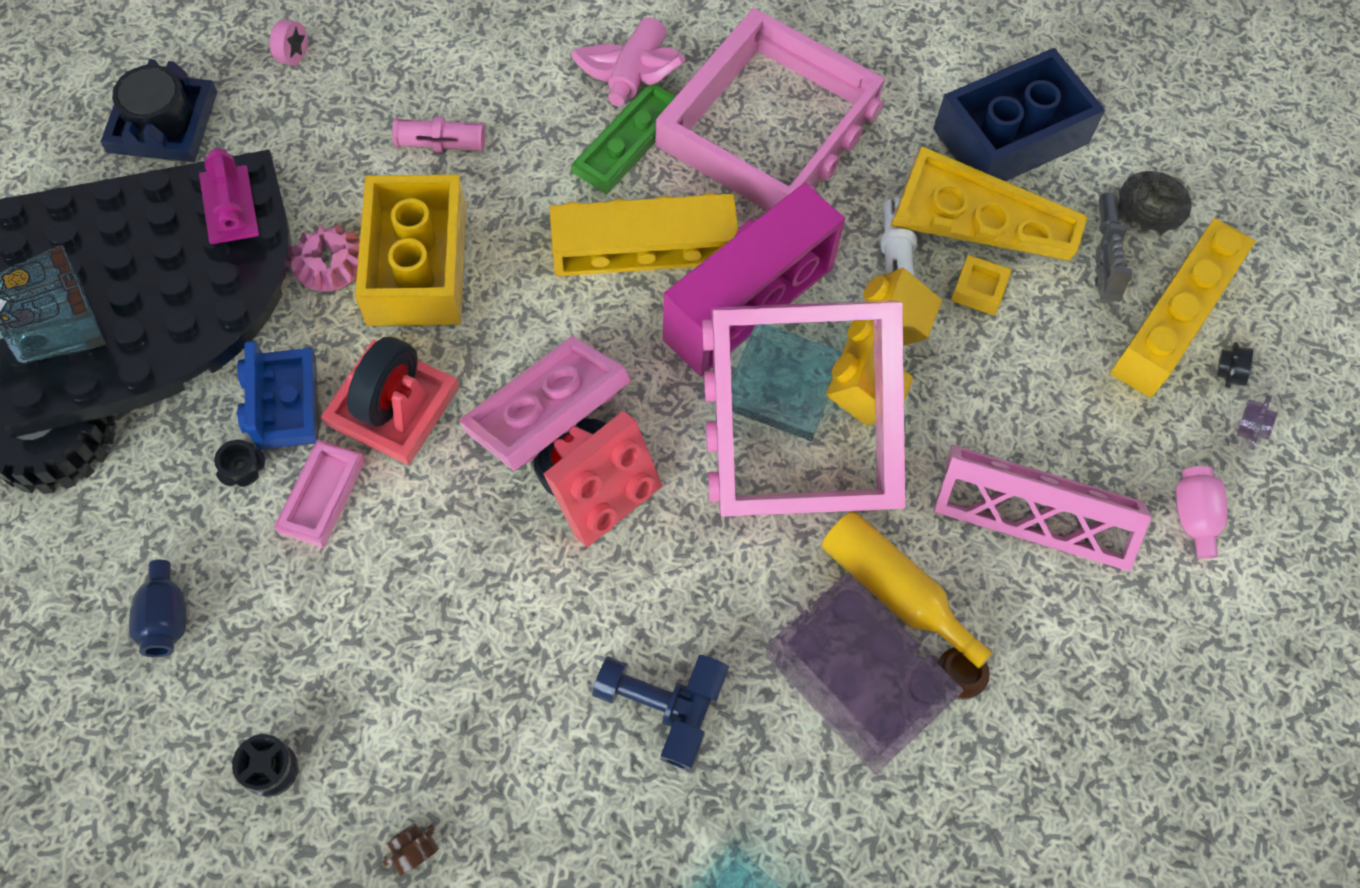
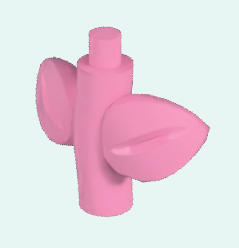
M650 17L643 18L639 22L624 47L614 44H601L581 47L571 52L575 62L587 74L600 81L608 82L611 90L608 99L615 106H622L626 99L634 98L641 82L646 85L656 84L686 60L684 54L678 50L669 47L659 48L666 37V29L660 21Z

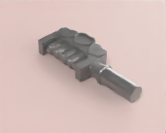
M1108 192L1102 194L1098 199L1101 221L1099 230L1104 235L1096 249L1095 273H1097V277H1095V287H1098L1100 300L1121 302L1132 276V269L1126 268L1124 265L1125 259L1122 249V240L1127 232V225L1121 224L1119 220L1117 196L1114 193Z

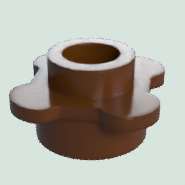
M414 823L390 839L386 844L391 852L384 856L382 861L384 866L386 867L392 863L398 874L402 876L431 857L439 849L431 837L434 833L432 824L420 830L417 824Z

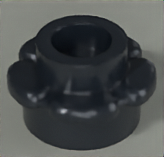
M1234 342L1231 350H1221L1217 377L1227 378L1226 388H1230L1231 384L1247 385L1253 358V348L1239 347L1238 342Z
M243 440L228 441L215 454L214 462L218 470L216 476L222 484L229 487L238 484L240 487L249 486L259 478L258 472L265 466V457L262 451L255 450L254 445L250 442ZM238 462H244L242 468H236Z

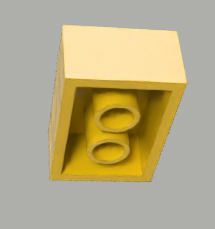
M365 175L355 298L366 326L461 325L466 203L460 175Z

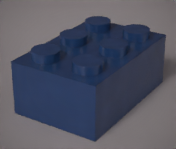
M1052 48L944 94L933 129L958 162L1007 181L1089 144L1105 109L1059 52Z

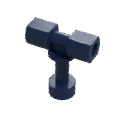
M699 654L688 685L685 686L677 683L673 692L626 675L628 663L607 656L598 673L592 696L613 704L617 695L664 712L662 724L670 726L671 729L660 755V760L691 772L705 732L701 730L702 723L709 705L715 706L729 670V665Z

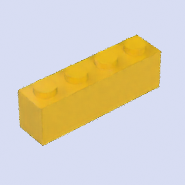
M705 193L700 196L689 197L660 196L655 199H614L609 202L597 203L568 202L563 205L549 206L555 277L697 267L732 240L738 231L734 194L718 195L716 193Z
M1214 217L1109 374L1152 398L1173 372L1256 240Z

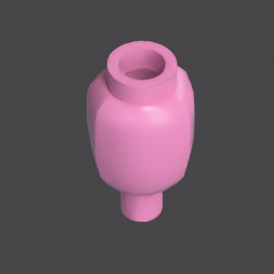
M1196 466L1183 469L1182 480L1179 481L1175 490L1180 524L1186 534L1195 539L1197 559L1217 558L1216 537L1223 532L1227 523L1225 485L1221 479L1214 477L1212 467Z

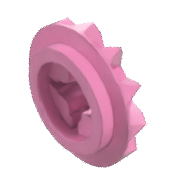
M319 224L317 231L311 234L302 232L301 241L298 245L291 246L292 258L290 266L296 279L307 288L323 292L335 291L348 286L357 279L360 240L354 231H345L339 224L329 229ZM323 246H328V249L330 248L333 253L332 261H330L331 268H327L326 263H323L321 259L322 250H324Z

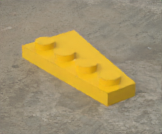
M921 146L914 159L890 226L1070 261L1078 252L1088 216Z

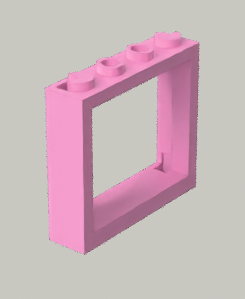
M753 7L656 119V147L769 211L804 182L816 192L815 186L821 179L828 181L832 177L840 161L839 155L844 149L850 152L860 139L864 123L866 121L873 123L879 116L885 103L880 100L885 78ZM757 51L854 104L790 186L785 185L691 131L693 126Z
M896 300L711 308L712 319L702 320L703 351L713 350L714 371H704L705 402L715 401L716 420L706 422L707 452H717V472H708L709 502L719 501L721 517L905 509L902 302ZM874 320L877 489L735 495L729 326Z

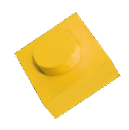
M967 255L951 301L995 316L1012 269Z

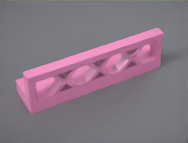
M951 444L945 463L946 473L934 506L935 513L1131 571L1152 518L1144 501ZM956 479L976 484L984 497V500L967 508L948 502ZM987 488L999 491V493L990 496ZM1016 496L1026 499L1034 514L1017 522L1009 521L1002 518L996 504ZM1036 503L1049 507L1039 511ZM990 508L993 515L981 511ZM1066 511L1076 514L1083 528L1062 537L1051 533L1045 519ZM1084 517L1096 520L1098 522L1088 525ZM1036 523H1039V525L1041 526L1042 530H1039V529H1036V528H1033V527H1029V526H1032V525H1034V524H1036ZM1112 526L1131 531L1122 554L1102 549L1094 534ZM1085 538H1089L1092 545L1082 543L1079 541Z

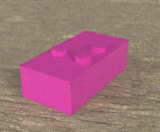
M804 182L760 218L746 221L732 240L664 292L663 341L702 377L704 371H709L713 368V350L703 351L702 320L712 319L711 308L791 304L833 269L846 218ZM765 324L729 326L730 353Z

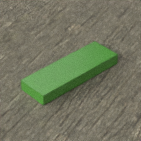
M658 84L647 85L571 164L572 173L607 195L655 144L656 119L676 95Z

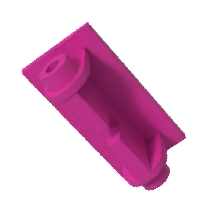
M220 148L211 150L205 158L207 172L199 173L210 244L259 236L247 165L236 167L234 158L227 151Z

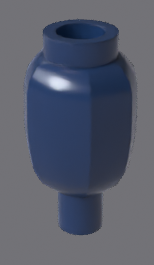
M162 559L149 562L148 581L141 585L134 594L129 613L130 637L140 644L139 653L141 655L153 658L171 655L174 652V644L178 642L186 630L184 594L175 583L170 581L171 563Z

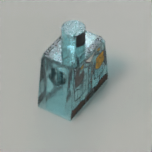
M63 245L54 247L0 272V340L4 339L19 362H32L106 344L79 277Z

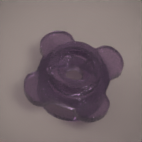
M1267 394L1264 403L1249 399L1237 436L1251 440L1250 450H1255L1259 437L1269 440L1278 415V412L1269 410L1273 395Z

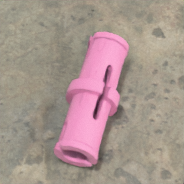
M435 116L433 121L395 118L392 126V138L395 147L433 148L435 153H444V149L478 150L483 152L485 146L484 122H446L445 117Z

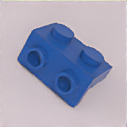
M256 341L245 342V359L238 360L237 364L239 383L242 389H245V403H239L237 407V417L241 432L248 433L258 450L315 444L318 440L316 356L313 349L305 348L262 353Z

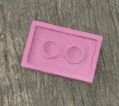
M571 336L459 419L470 437L515 472L522 465L535 459L539 452L561 435L569 432L579 421L600 405L610 401L631 380L624 366L576 337Z

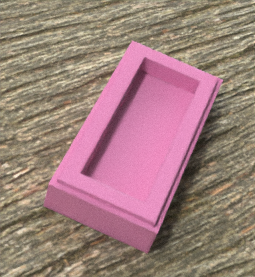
M317 440L274 526L275 530L280 534L325 548L366 461L363 454Z

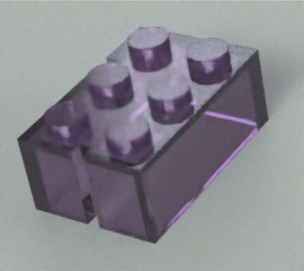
M849 573L843 576L814 602L810 613L806 609L771 640L766 654V658L876 776L964 691L929 654L922 661L915 656L920 645Z

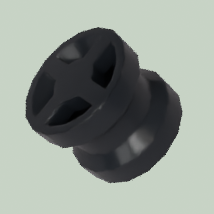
M268 734L254 735L243 741L235 751L232 760V772L237 782L256 795L263 797L278 796L288 790L296 780L299 770L298 758L294 751L277 737ZM273 759H277L275 770L272 768L274 764Z

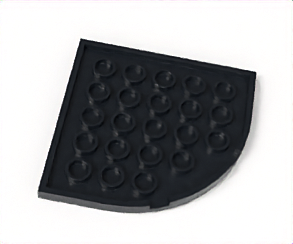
M270 149L232 156L236 167L247 165L259 236L210 244L199 173L207 172L205 161L0 199V280L4 274L10 273L15 267L38 261L44 268L53 266L50 255L44 254L50 253V250L62 246L75 280L78 279L104 342L102 345L89 347L85 339L78 345L51 354L81 342L85 338L84 333L86 332L78 329L59 342L31 355H26L25 357L30 360L27 361L20 352L17 355L21 344L18 331L15 328L8 327L7 330L3 325L0 326V389L3 423L11 438L124 413L174 396L185 390L183 383L197 377L206 370L213 374L221 369L245 348V342L252 341L257 336L281 299V285L286 271L290 270L292 242ZM31 263L22 267L32 277L27 285L43 280L44 275H40L44 274L42 267H36L41 266L39 263ZM54 267L45 269V281L16 291L15 288L9 290L5 289L3 285L2 291L8 295H13L59 280V269ZM52 283L19 294L20 297L18 299H14L15 296L11 298L13 300L24 299L59 287L61 283L59 285ZM61 287L23 301L12 303L10 313L17 309L23 310L21 306L23 302L64 292L63 288ZM2 293L0 295L1 298L10 300L5 294ZM64 294L53 296L58 304L64 302L62 298ZM51 297L33 302L38 309L43 310L41 319L47 318L48 307L49 317L58 313L57 305ZM10 302L7 303L6 307L3 310L4 312H2L0 316H8V313L5 310L10 309ZM32 302L23 304L25 309H30L35 313V320L33 322L40 321L38 316L41 311L35 309L32 306ZM68 302L60 304L59 314L49 319V323L70 317L73 314L70 304ZM10 315V321H17L16 318ZM47 320L18 327V329L23 334L47 324ZM63 321L50 324L53 335L48 331L47 325L26 333L22 336V353L27 351L28 347L45 341V339L61 331L67 332L79 323L63 329L59 324Z

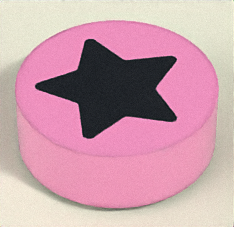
M281 19L274 25L270 34L269 44L275 61L292 66L299 64L307 50L308 42L303 24L297 21Z

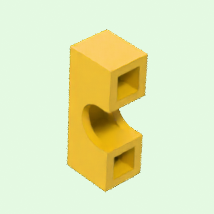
M904 267L888 274L874 277L863 291V301L896 300L902 302L903 346L929 338L942 299ZM854 320L848 328V340L842 355L832 368V380L825 395L863 424L872 425L875 424L874 320ZM903 370L905 402L914 377Z

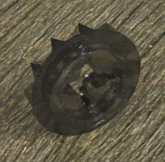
M1143 171L1136 173L1124 182L1118 193L1120 195L1118 209L1125 211L1126 223L1135 222L1141 226V233L1151 229L1161 236L1168 230L1177 231L1187 220L1191 212V199L1185 187L1175 178L1161 172ZM1148 197L1152 198L1154 204L1162 205L1158 213L1154 211L1152 205L1145 204Z

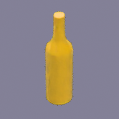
M851 511L843 516L828 532L821 548L907 626L915 630L931 631L940 635L958 651L963 653L978 669L992 656L993 652L978 639H975L976 637L954 617L945 590L857 512Z

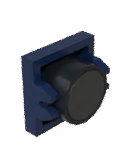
M149 59L147 65L126 71L113 87L112 99L114 106L100 141L105 151L111 154L195 163L217 96V90L213 81L188 78L187 73L174 61H168L167 66L164 67L160 66L155 59Z

